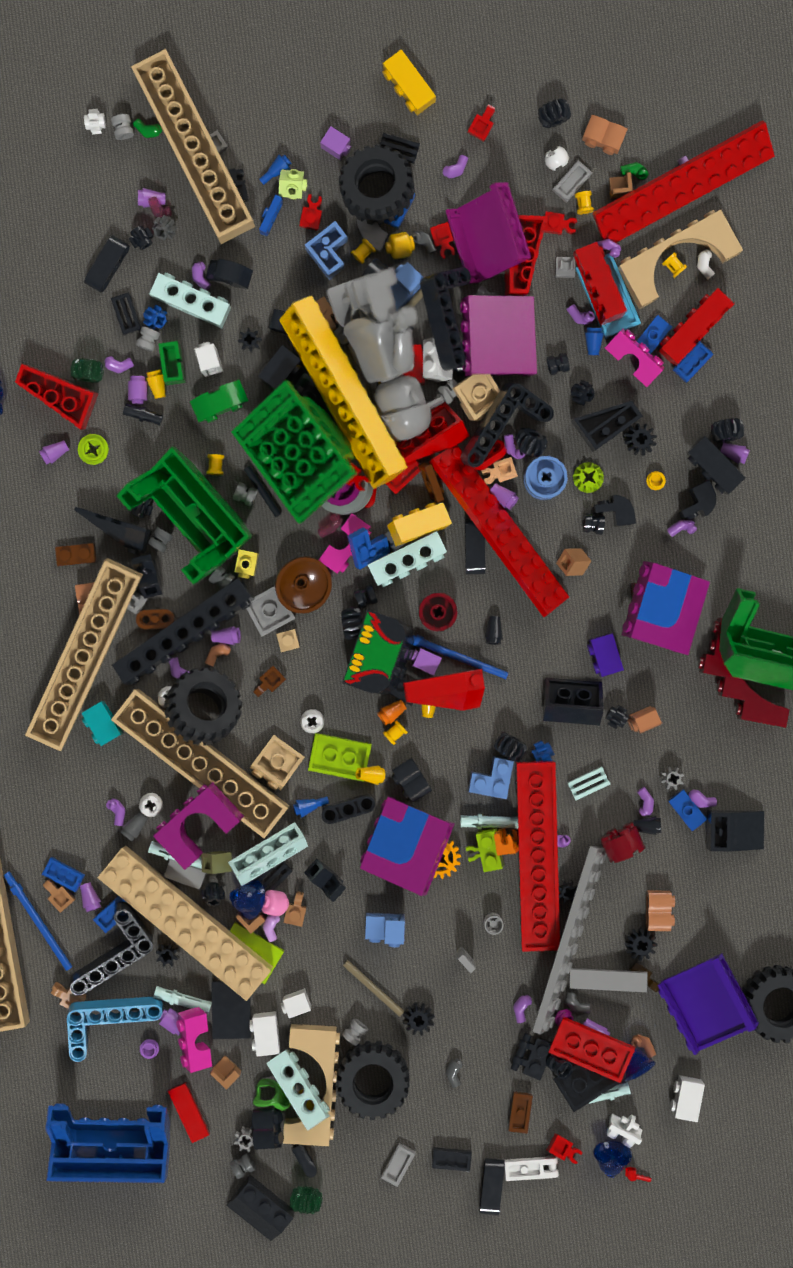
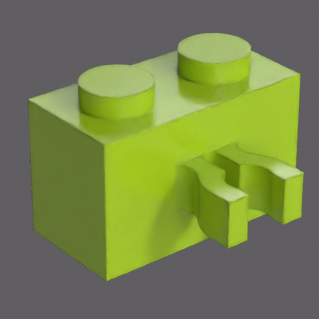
M497 828L478 831L476 833L478 847L466 846V851H479L475 856L468 857V861H475L481 857L483 872L503 869L505 865L503 855L497 856L494 834L497 832Z

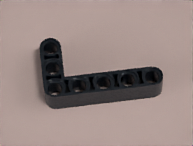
M465 267L425 276L420 281L439 362L445 371L463 367L466 360L448 290L469 284L471 275Z
M516 383L505 384L461 454L462 463L470 467H479L484 462L516 408L534 420L541 422L552 420L554 416L553 408L522 385ZM514 387L515 395L512 397L510 391ZM527 398H529L530 404L528 407H526L525 401ZM502 404L505 405V411L503 413H501L500 407ZM542 409H544L545 411L543 417L540 416V411ZM494 420L495 427L491 430L490 423ZM482 437L485 438V443L483 446L480 445V439ZM474 453L475 459L473 462H470V455Z
M119 902L115 905L114 920L128 939L72 974L70 990L74 995L85 994L152 951V934L127 902ZM122 911L127 912V914L124 916H121L118 913ZM132 926L138 927L136 930L129 929ZM141 941H148L147 944H140ZM126 951H131V952H132V953L129 954V955L124 954V952H126ZM110 961L116 962L113 965L108 964ZM94 971L99 972V974L93 975L91 973ZM76 982H82L83 984L77 985V984H75V983H76Z

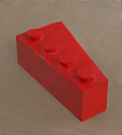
M595 242L575 250L573 256L600 326L622 318L627 312V308L612 277L610 266L606 264L603 248Z
M719 288L710 296L706 294L699 301L701 306L697 310L693 308L686 315L688 320L684 324L680 322L673 329L675 334L671 338L667 336L660 343L662 348L658 352L673 366L678 365L696 346L698 341L735 304Z

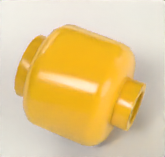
M406 232L391 234L388 242H385L387 254H391L394 259L410 257L412 251L415 250L413 237L409 236Z

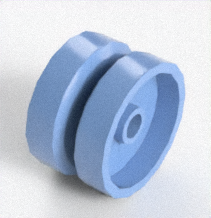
M541 456L533 460L525 469L523 475L526 491L533 498L539 500H550L559 495L565 488L568 480L564 464L551 456ZM543 475L548 477V481H542Z

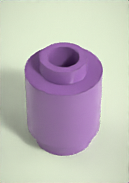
M130 376V381H128V400L132 401V404L141 405L143 401H147V381H145L144 376Z
M171 1008L168 1011L164 1009L159 1019L161 1020L159 1025L173 1035L177 1034L179 1036L180 1032L176 1025L178 1013Z

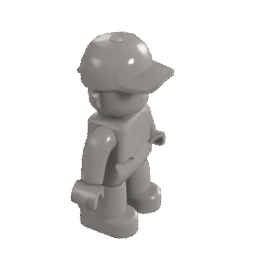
M394 267L329 288L327 296L335 318L339 323V327L334 331L340 344L350 343L347 346L351 356L368 383L381 381L374 392V402L378 415L386 425V430L394 441H403L420 435L429 427L431 409L442 404L444 399L439 397L433 401H425L418 380L412 376L403 375L414 368L412 328L409 326L416 324L417 314L413 307L407 306L396 312L391 286L397 283V276Z

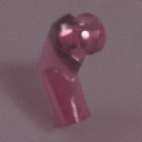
M156 196L148 199L155 217L162 218L163 215L168 217L172 215L170 207L166 206L163 208L160 206Z
M336 513L330 516L332 523L318 529V534L321 538L334 533L343 523V518L341 519L340 514Z

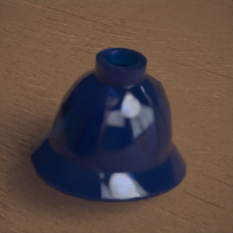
M253 880L232 890L229 898L234 908L245 919L251 920L257 917L263 908L265 889L261 882Z
M635 1049L625 1072V1081L642 1076L652 1069L656 1062L650 1060L641 1050Z
M617 1141L602 1142L596 1145L593 1150L600 1169L610 1178L618 1175L632 1159L630 1148Z

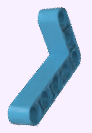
M153 997L73 1002L70 1004L67 1014L70 1058L75 1062L85 1059L88 1047L87 1025L155 1021L162 1016V1000ZM157 1007L158 1009L153 1011L150 1008ZM137 1008L139 1011L133 1012L130 1009ZM117 1009V1010H119L120 1012H118V1013H113V1012H111V1010ZM92 1011H99L100 1013L96 1015ZM73 1012H78V1013H80L81 1015L75 1016V1015H73L72 1013H73ZM74 1030H80L81 1033L77 1034V1033H74L73 1031H74ZM75 1048H81L82 1051H76Z

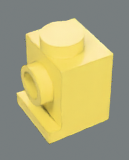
M238 550L235 572L239 573L238 577L249 579L250 576H255L258 553ZM244 561L249 562L248 568H243L242 563Z

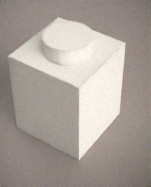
M305 989L283 996L281 1007L283 1013H287L289 1018L311 1011V1003Z

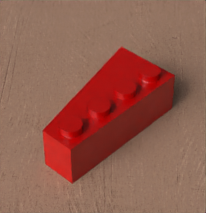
M518 215L531 258L505 270V296H526L529 293L548 216Z
M21 364L15 380L16 384L44 402L45 405L55 410L66 420H69L80 430L86 429L99 393L26 364Z

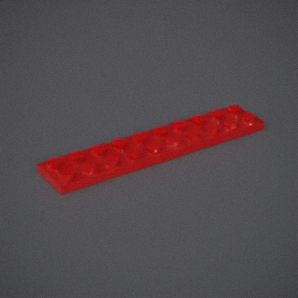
M760 121L594 211L593 216L601 239H610L617 243L775 157L766 122Z
M456 445L446 449L430 460L429 463L432 464L434 470L544 618L569 598L568 594L504 507L490 492V488L474 467L462 463V450Z
M516 762L522 952L558 951L560 945L556 762Z

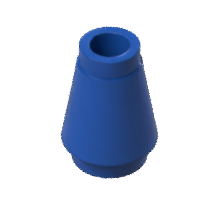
M587 328L585 338L588 355H599L604 335L602 328Z

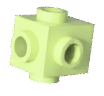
M296 169L281 170L279 196L289 199H302L303 191H307V179H304V171Z

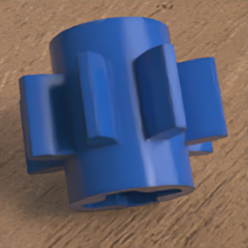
M155 305L154 308L148 307L143 313L145 319L143 323L152 330H155L156 327L162 329L167 322L165 316L167 312L158 305Z
M543 741L535 743V749L531 751L535 760L552 761L551 756L555 754L549 742L545 744Z

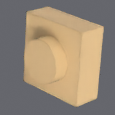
M295 629L276 634L281 652L300 648Z

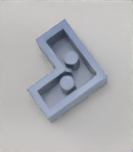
M336 221L305 244L306 251L329 280L344 269V263L335 251L348 242L347 235Z
M408 262L396 268L397 283L391 286L396 312L400 311L421 288L420 281L423 276Z
M493 756L490 775L471 771L468 792L507 799L514 761Z
M366 913L365 939H369V942L379 943L380 940H384V944H388L389 947H400V944H404V914Z

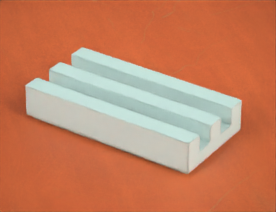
M601 766L567 782L574 799L578 800L610 785V782ZM601 773V776L575 788L573 787L574 784ZM604 780L603 783L598 784L586 791H583L579 794L576 793L577 791L586 788L598 781Z

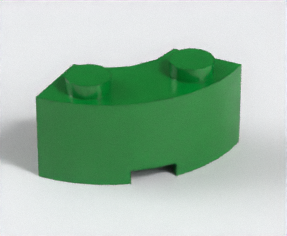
M240 380L219 386L220 389L211 393L206 392L191 400L190 404L198 422L207 421V423H211L218 419L217 416L225 412L241 410L243 408L242 405L249 400Z

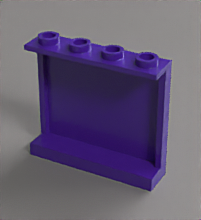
M719 954L666 978L658 984L660 996L667 1002V1009L670 1015L674 1016L677 1022V1029L680 1033H683L686 1039V1046L694 1055H697L700 1050L748 1030L750 1032L755 1030L759 1025L723 954Z

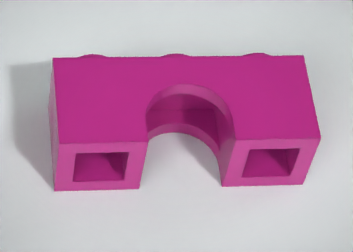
M622 329L605 349L618 361L626 354L635 355L639 360V367L633 375L648 387L664 370V363L659 357H653L649 353V348L641 342L639 344L634 339L635 335L627 329L625 331Z
M352 513L341 528L347 535L362 527L368 530L369 536L372 533L369 531L371 526ZM350 544L342 550H337L329 545L319 561L338 574L340 571L343 573L349 565L348 559L352 556Z
M200 1007L179 1012L176 1025L180 1032L178 1043L182 1050V1056L180 1057L182 1066L190 1073L212 1067L210 1048L204 1042L195 1044L198 1035L208 1032L206 1013Z

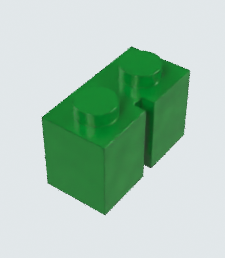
M179 342L159 343L164 383L166 385L186 383L184 366L181 363L183 360Z

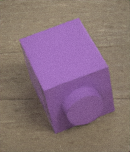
M331 126L320 142L323 150L339 160L343 156L346 157L351 150L350 138Z
M420 648L419 651L415 650L411 661L414 662V667L434 675L442 658Z

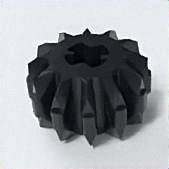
M554 99L543 104L538 109V118L543 127H556L570 119L571 109L565 99Z
M730 418L714 422L711 425L713 441L724 443L741 439L744 436L742 420Z
M639 423L635 424V429L632 426L629 427L630 433H625L624 435L626 438H629V440L624 441V444L631 445L627 450L635 449V456L639 453V450L641 456H644L646 451L652 452L650 446H656L657 444L651 440L657 438V435L650 434L654 429L650 428L647 431V424H643L641 429ZM639 435H641V438L644 437L642 444L636 440Z
M521 428L514 438L515 448L531 457H540L543 451H545L548 442L541 432L530 428Z
M351 607L341 612L342 626L345 638L347 640H356L363 624V618L358 607Z
M502 732L495 741L494 748L512 761L519 762L526 754V744L509 733Z
M642 927L639 928L638 933L635 929H632L634 935L627 934L626 937L630 941L624 942V945L628 946L626 952L632 953L631 957L633 959L638 956L639 961L643 960L644 955L647 959H650L648 953L655 954L656 952L652 948L658 946L656 942H653L656 939L655 935H650L651 931L648 930L644 932ZM639 941H642L644 945L641 948L637 946Z
M417 1002L414 1003V1009L411 1006H407L409 1012H403V1016L406 1018L403 1020V1024L407 1025L406 1030L410 1031L413 1029L412 1035H416L417 1031H419L421 1036L424 1029L426 1032H430L429 1026H434V1021L431 1019L435 1018V1015L430 1013L431 1007L425 1009V1003L418 1007ZM422 1016L423 1021L416 1022L415 1017Z

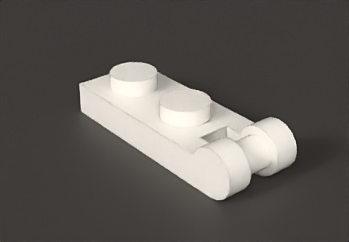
M555 1155L504 1160L506 1181L556 1178L559 1176V1171L556 1169L558 1157ZM543 1165H549V1169L544 1170Z

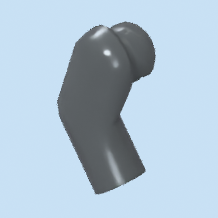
M416 231L412 234L414 242L424 245L428 254L437 251L430 234L422 231Z
M568 993L566 995L567 999H565V1002L573 1012L590 1013V1003H579L575 993Z
M460 1059L451 1060L446 1069V1075L452 1088L461 1085L457 1076L459 1069L463 1066Z

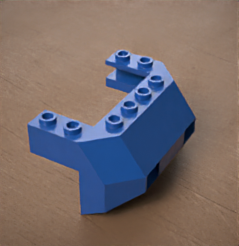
M60 1103L55 1104V1106H49L46 1131L52 1143L47 1181L165 1183L168 1176L170 1153V1119L167 1108L161 1105L147 1107L146 1111L149 1121L144 1118H139L137 1121H129L126 1118H119L118 1120H110L108 1118L91 1120L85 1117L74 1120L69 1106Z

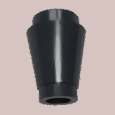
M489 617L484 636L486 644H501V640H503L501 617Z
M653 816L634 820V826L637 827L640 833L657 835V833H661V818Z

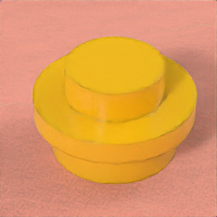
M654 471L647 476L646 483L651 490H660L664 487L666 479L661 472Z

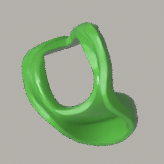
M268 1078L261 1079L258 1082L256 1088L257 1097L253 1099L254 1106L267 1107L273 1105L282 1111L290 1107L291 1103L278 1082ZM261 1087H273L275 1089L274 1098L267 1101L260 1100Z

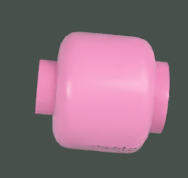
M267 890L260 898V907L263 913L267 915L281 916L287 911L289 900L284 892Z

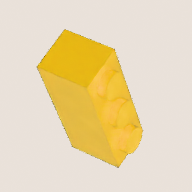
M402 49L383 63L382 73L387 81L391 80L395 85L394 90L397 95L404 97L406 100L405 105L410 112L414 111L416 115H419L435 103L436 95Z
M436 502L426 505L424 510L420 511L417 508L408 512L409 515L403 517L400 514L393 517L392 522L387 527L395 546L450 526L452 522L444 503L436 504Z

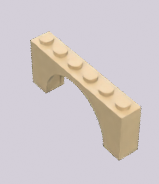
M722 210L708 212L704 215L705 219L699 222L697 219L687 225V229L683 231L678 229L671 233V237L667 240L661 238L654 243V247L650 249L645 247L637 252L638 256L632 259L629 256L620 262L621 265L618 267V270L638 309L656 301L659 297L654 284V270L659 256L668 248L680 243L700 244L714 252L722 264L743 251Z
M291 1024L289 1048L304 1051L312 1056L324 1072L326 1091L321 1102L324 1101L328 1105L330 1116L310 1130L305 1128L299 1117L285 1119L283 1144L329 1146V1141L333 1140L334 1128H330L331 1121H335V1109H332V1102H336V1090H333V1083H336L337 1071H334V1064H338L339 1052H335V1046L339 1045L340 1033H336L337 1027Z

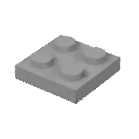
M275 586L255 596L254 600L251 601L252 604L246 608L261 637L296 619L293 612L286 609L278 600Z

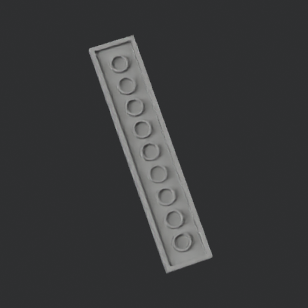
M590 846L534 1025L533 1032L537 1034H542L549 1030L555 1023L554 1012L560 1006L561 999H559L561 991L565 990L567 984L565 977L572 968V962L570 961L572 955H575L578 949V944H576L577 938L582 935L584 929L582 922L589 913L587 906L589 900H592L595 894L594 884L600 878L601 871H599V867L606 858V853L602 846Z

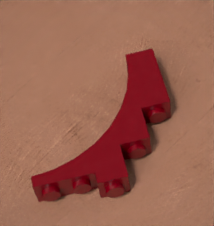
M717 618L712 628V632H715L714 639L709 644L711 654H703L698 661L700 673L722 677L717 683L718 695L740 700L735 711L738 719L786 728L790 709L763 699L743 679L733 677L730 674L719 650L722 618Z

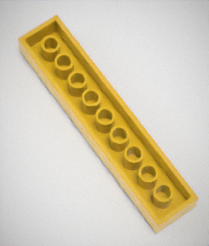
M312 296L293 303L279 320L338 427L351 443L352 452L363 472L371 480L370 484L373 489L392 481L407 468L405 459L396 448L395 441L390 437L386 430V425L377 414L376 407L367 396L366 389L362 387L357 373L352 369L347 355L339 345L337 337L334 336L328 321L323 317L318 303L315 302Z

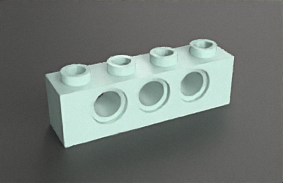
M158 273L149 293L152 298L221 329L223 328L231 309L228 300L220 296L216 299L210 296V292L202 288L198 291L192 288L193 285L184 280L180 283L171 274L165 273L162 275ZM177 287L178 293L174 296L169 295V290ZM195 295L196 300L194 303L186 302L188 296ZM212 303L214 308L211 311H205V304Z
M436 531L368 564V567L377 586L382 585V587L392 584V579L397 576L402 579L410 575V570L416 568L418 571L426 567V562L432 559L434 562L445 558L443 554L447 553ZM422 547L430 549L431 554L429 557L424 558L420 555ZM406 555L413 557L414 562L410 566H406L402 562L403 557ZM392 563L396 566L394 574L386 573L385 567L387 564Z
M294 822L228 863L239 883L243 886L305 849L308 845L304 835Z
M285 1050L266 1064L305 1128L310 1130L330 1116L328 1113L330 1109L324 1101L321 1102L316 1086L310 1084L307 1079L309 1078L307 1071L297 1063L299 1059L295 1052ZM288 1066L292 1067L294 1071L292 1077H288L286 1074ZM298 1083H301L304 1087L302 1094L296 1091ZM308 1100H311L314 1103V1109L312 1111L308 1110L306 1107V1102Z

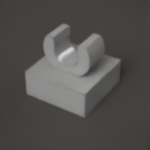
M556 257L555 277H575L574 257Z
M135 591L127 610L137 615L142 611L148 598L144 599L143 595Z

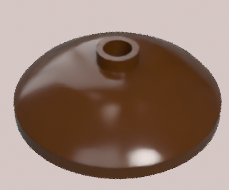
M297 557L290 560L280 569L275 581V592L278 600L286 609L295 613H309L320 608L328 599L332 588V579L327 567L312 557ZM303 579V582L298 585V580Z

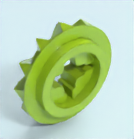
M89 434L80 440L78 454L82 461L90 465L102 463L107 458L109 448L107 441L97 434ZM89 443L95 447L100 446L96 450L98 456L94 453H88L91 450Z
M593 462L582 463L575 469L573 481L580 491L592 493L601 487L604 481V473L600 466ZM594 471L592 479L595 483L587 481L583 484L586 478L584 473L590 474Z

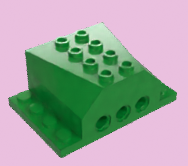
M285 380L231 431L297 523L304 522L357 474L350 464V461L354 459L351 443L330 415L309 397L300 396L289 381Z

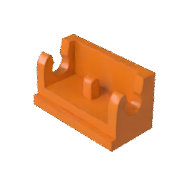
M500 828L494 834L497 856L515 854L519 851L516 829L512 831L513 838L510 834L507 836L505 828Z

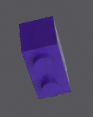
M613 633L588 640L587 649L589 655H593L595 663H592L595 674L604 677L624 670Z

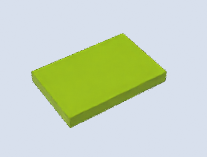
M315 733L308 771L363 781L356 778L357 768L367 767L372 744Z
M235 922L230 932L273 966L271 972L262 982L265 985L285 950L268 942V940L254 932L250 934L244 926Z

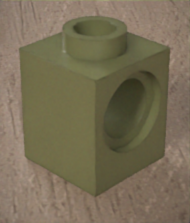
M220 850L202 853V872L209 874L231 872L232 869L228 863L232 860L231 852Z

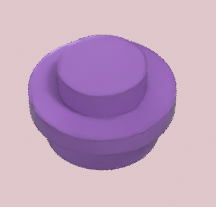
M152 1039L143 1041L140 1046V1053L146 1059L156 1057L159 1052L158 1043Z

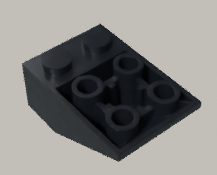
M707 810L706 848L709 851L720 852L764 849V811Z

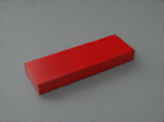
M184 1082L169 1089L168 1093L191 1142L194 1143L209 1136L210 1132L187 1083Z

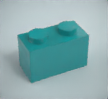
M101 701L81 713L83 715L81 719L87 728L90 727L93 732L91 736L96 744L103 746L123 734L122 729L111 720L114 716L105 701Z

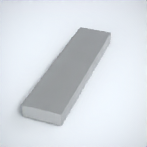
M571 968L570 988L647 992V972Z

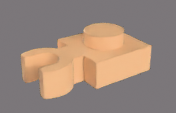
M512 457L493 463L495 467L493 469L486 468L481 470L483 475L490 474V477L484 479L486 484L493 483L496 478H498L499 482L518 477Z

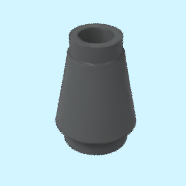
M138 812L137 815L122 826L123 829L120 832L131 841L135 838L137 839L147 818Z

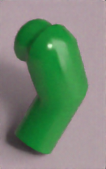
M140 118L133 123V126L145 138L158 137L162 133V127L159 124L145 125Z
M638 162L620 166L622 176L631 172L640 180L648 178V170Z

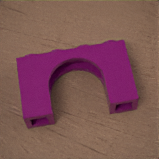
M213 782L208 786L204 784L196 791L198 795L195 798L191 796L183 803L185 807L182 810L177 808L169 816L171 819L167 823L163 821L155 828L157 832L153 837L184 870L203 853L186 833L185 820L188 815L193 813L206 814L225 833L229 832L244 817Z

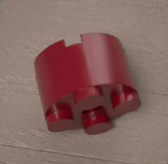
M433 593L425 597L420 603L418 610L421 623L432 631L447 630L455 623L458 614L454 600L443 593ZM441 607L443 615H438L437 618L434 617L433 609Z
M633 822L622 826L623 829L618 831L616 828L611 829L601 838V843L610 863L613 861L618 863L634 856L633 854L636 850L640 853L646 848Z

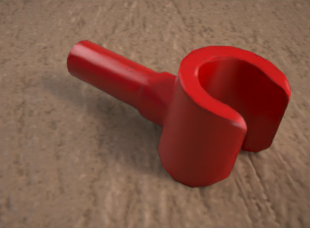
M626 1167L625 1176L630 1181H636L637 1179L651 1182V1177L636 1174L637 1169L634 1167Z

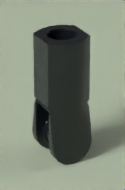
M295 1144L291 1147V1150L306 1176L309 1178L314 1177L317 1173L316 1165L310 1158L305 1146Z

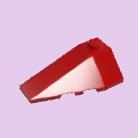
M443 402L431 410V422L425 431L411 439L401 441L396 448L405 459V463L454 447L470 435L460 417L446 402Z
M482 669L403 683L406 702L460 711L479 708L485 690Z

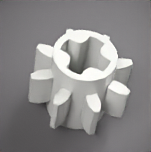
M89 109V114L84 115L86 130H91L92 135L102 134V128H106L104 113H99L98 109Z

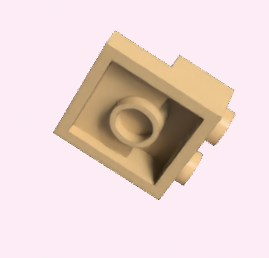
M470 375L452 388L469 420L474 421L484 418L485 413L489 410L500 392L491 375Z
M273 735L251 765V773L258 779L263 777L267 780V785L273 790H277V788L281 790L305 757Z

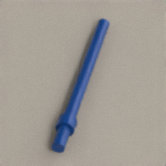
M413 635L414 646L419 648L422 646L503 679H506L509 672L427 641L420 635Z
M10 871L5 873L3 876L11 887L10 891L18 897L64 969L67 971L73 966L22 891L23 887L21 884L16 882Z

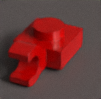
M488 105L483 116L477 114L468 129V133L485 142L494 125L490 119L495 112V108Z

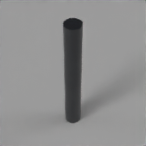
M251 466L246 467L244 471L255 488L258 489L259 494L275 518L281 515V511Z

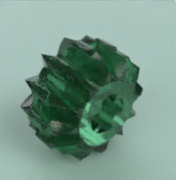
M77 358L72 361L71 377L79 381L97 383L104 376V365L100 361L89 358Z
M298 1186L291 1193L290 1207L293 1211L300 1214H315V1212L320 1211L323 1200L322 1193L319 1189L312 1186Z

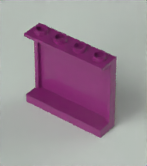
M468 295L463 298L460 303V312L463 315L461 331L463 332L464 340L462 341V346L466 359L463 366L465 377L470 375H523V377H530L537 374L534 296Z

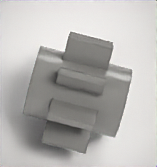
M667 766V771L665 773L661 772L664 776L660 782L667 783L666 789L673 786L677 790L678 784H684L681 781V777L684 774L677 773L679 768L675 767L674 770H671ZM670 774L676 776V778L673 779L674 782L668 780L669 778H671Z
M242 1126L241 1133L236 1131L235 1136L238 1139L234 1141V1144H239L240 1151L247 1149L250 1152L251 1145L254 1146L253 1127L245 1129Z

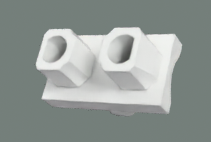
M612 1113L609 1117L607 1136L616 1139L620 1134L623 1136L622 1143L631 1148L635 1143L639 1145L642 1142V1129L639 1128V1124L635 1123L636 1116L631 1114L628 1118L624 1116L620 1118Z

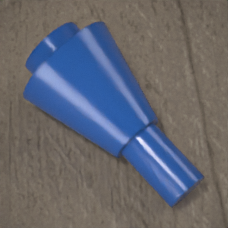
M279 154L268 171L259 180L263 185L266 184L271 178L280 175L281 170H291L290 165L292 163L285 154L283 156Z
M327 796L316 800H295L296 804L293 805L296 816L299 815L302 818L318 807L329 804Z

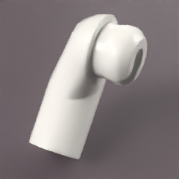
M704 250L698 255L697 268L708 280L715 273L709 267L712 253L709 250Z

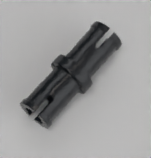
M128 403L124 406L123 415L139 419L140 422L146 421L159 426L162 423V413L148 410L147 407L141 408Z

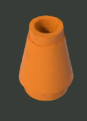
M399 700L380 708L381 711L377 714L383 724L387 725L392 724L407 708L403 701Z

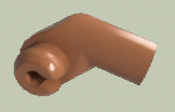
M224 643L213 646L205 663L214 666L218 656L223 654L229 655L231 651L230 646Z
M642 1035L632 1037V1046L644 1048L648 1058L656 1055L650 1038Z

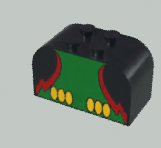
M367 609L342 683L375 694H388L394 691L399 685L401 678L405 677L407 660H410L413 654L414 636L411 628L400 620Z

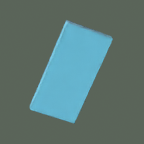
M610 253L606 254L604 259L606 264L610 266L612 277L618 287L627 312L622 318L600 326L605 339L618 334L622 329L627 330L641 324L615 260L610 256ZM576 267L575 270H576V272H577V274H578V277H579V279H580V281H581V284H582V286H583V288H584V291H585V293H586V295H587V298H588V300H589V303H590V305H591V307H592V310H593V312H594V314H595V317H596V319H597V321H598V318H597L596 313H595V311H594L593 305H592L591 300H590V298H589L588 292H587L586 287H585V285H584V282H583V280H582V277H581V274H580V272H579V269H578V267Z

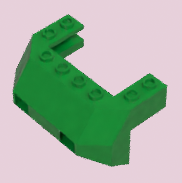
M171 447L151 470L128 482L117 494V497L128 510L152 498L157 506L168 516L170 521L181 531L183 536L194 546L199 554L189 561L190 564L181 569L193 585L215 571L252 537L243 520L199 469L175 447Z
M736 588L721 623L719 650L725 666L733 677L793 690V636L751 627L750 624L760 604L757 600H753L756 595L755 592Z

